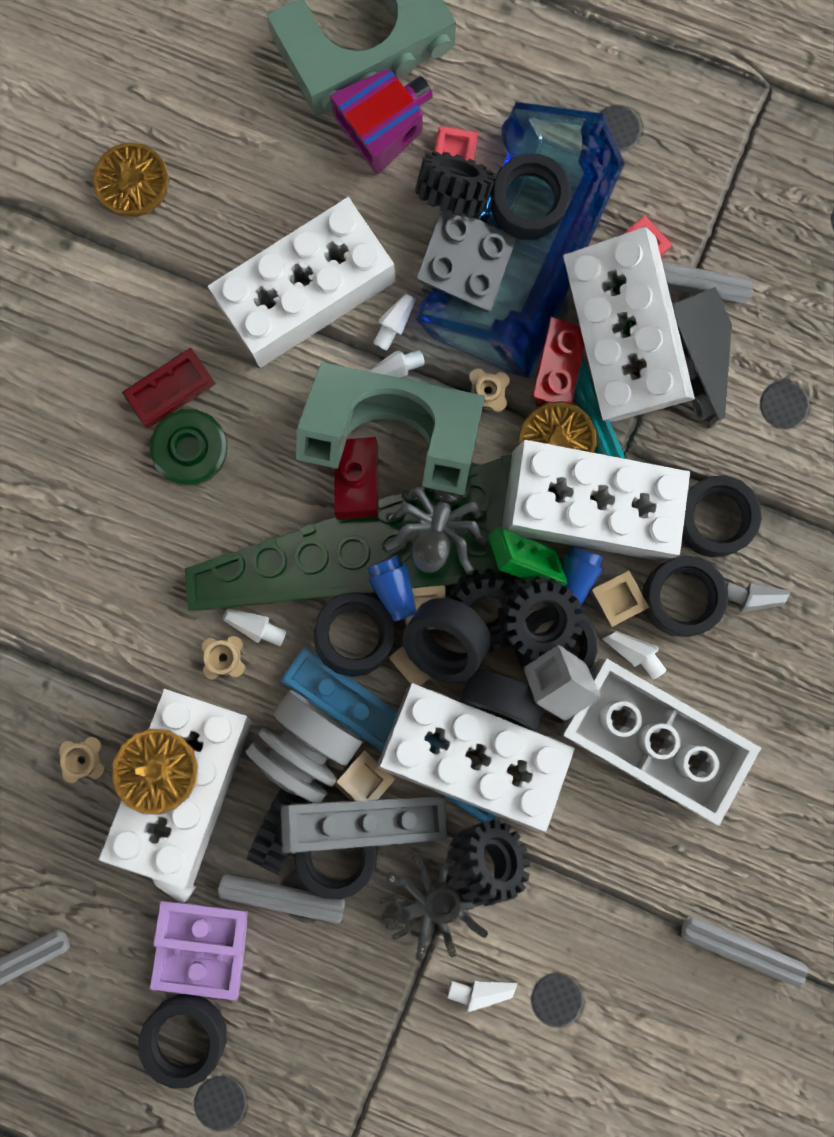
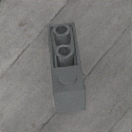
M716 287L672 304L695 400H692L693 408L697 417L700 420H705L708 429L714 427L725 418L732 323Z

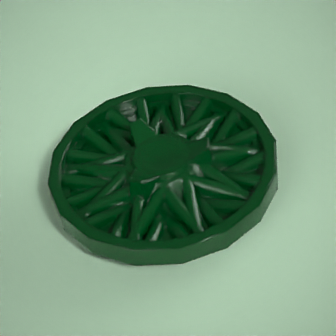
M181 409L167 415L156 426L150 439V455L155 468L167 480L183 486H196L211 480L222 469L227 458L228 441L222 426L211 415L197 409Z

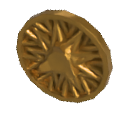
M127 142L113 146L100 157L94 167L92 182L96 196L107 210L118 216L135 218L149 214L161 204L168 192L169 175L164 161L155 150L144 144Z
M564 401L547 402L533 409L523 421L518 435L519 445L524 440L591 453H594L597 445L596 429L589 415L577 405Z
M149 729L133 735L121 746L113 761L112 781L116 794L127 807L142 814L160 815L177 809L190 797L197 783L198 762L194 750L183 737L169 730Z

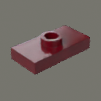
M190 347L121 393L143 426L148 429L216 385V383Z
M376 437L346 440L338 469L335 468L334 514L337 520L378 517V442Z

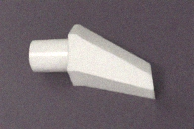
M405 293L379 319L378 323L382 324V327L373 344L386 351L388 350L395 335L402 334L415 303V297Z
M420 350L407 354L396 351L368 371L399 378L408 375L409 370L424 366V357Z
M226 609L223 615V621L256 643L263 639L281 646L285 638L286 631L269 624L268 617L233 609Z
M614 631L602 638V640L631 662L634 667L641 664L653 680L666 672V668L655 655L659 650L658 646L618 631Z
M475 980L472 987L451 981L447 999L466 1004V1012L470 1013L511 999L518 983L479 982Z

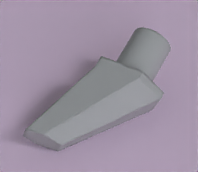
M730 582L726 584L728 600L740 604L741 613L782 606L790 595V590L750 583L746 589Z

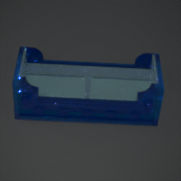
M515 102L501 130V138L508 152L503 166L510 159L522 154H541L553 159L564 169L570 182V202L563 219L547 236L537 240L516 239L490 313L451 295L434 290L422 300L416 321L432 339L515 375L530 378L544 346L550 317H557L570 288L563 255L588 247L625 162L603 113ZM521 176L509 184L506 191V202L516 215L525 219H540L551 210L554 203V194L551 187L544 180L534 176ZM489 198L486 211L482 212L479 220L502 230L496 224L493 217Z

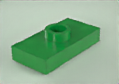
M497 527L488 535L499 570L520 579L531 577L536 580L537 576H545L549 580L552 578L564 586L567 584V579L556 550L500 527Z

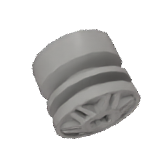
M289 690L272 713L278 722L286 728L284 732L280 734L274 730L262 728L258 734L272 749L257 742H252L246 753L261 768L262 772L279 787L293 795L301 796L318 804L322 802L327 793L314 778L330 786H333L337 780L331 770L324 765L327 759L346 766L363 743V740L306 698Z

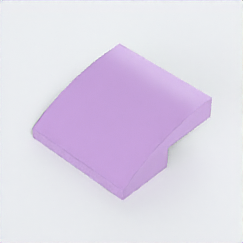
M160 901L153 944L156 947L150 990L237 1000L244 959L248 911Z

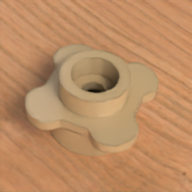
M481 369L472 371L469 376V381L472 384L471 393L485 396L482 410L503 411L507 406V400L504 398L505 388L510 383L508 375L504 372L487 374ZM489 387L492 389V393L486 394L484 389Z
M231 636L227 640L216 641L214 638H208L202 643L201 649L204 652L205 663L203 673L208 679H217L219 675H231L237 678L244 673L245 665L241 662L240 651L243 648L242 640L239 637ZM221 654H226L227 660L225 662L220 661L219 657Z
M89 737L81 743L66 741L61 744L59 748V755L61 756L60 765L63 770L62 777L66 782L75 783L79 778L83 777L98 779L103 775L105 767L99 758V751L102 745L97 738ZM80 756L85 757L84 764L78 762Z

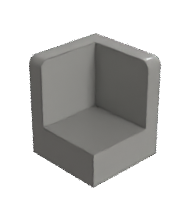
M560 645L555 646L524 667L536 704L563 720H568L601 699L587 664Z

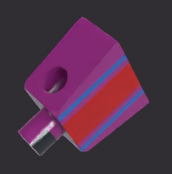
M388 69L330 95L333 117L376 175L382 172L421 134L423 130V114L419 107L433 98L428 82L421 75L403 86L393 71Z

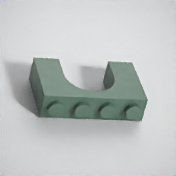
M294 0L266 16L272 40L315 117L325 112H333L330 95L385 69L392 70L395 76L401 77L410 73L416 65L430 58L435 59L445 55L451 47L455 46L456 21L443 0H384L396 20V25L386 40L366 50H348L332 43L321 31L305 0Z
M321 362L297 427L296 460L338 469L346 440L353 429L371 420H396L418 430L425 437L429 445L422 487L464 495L485 396Z

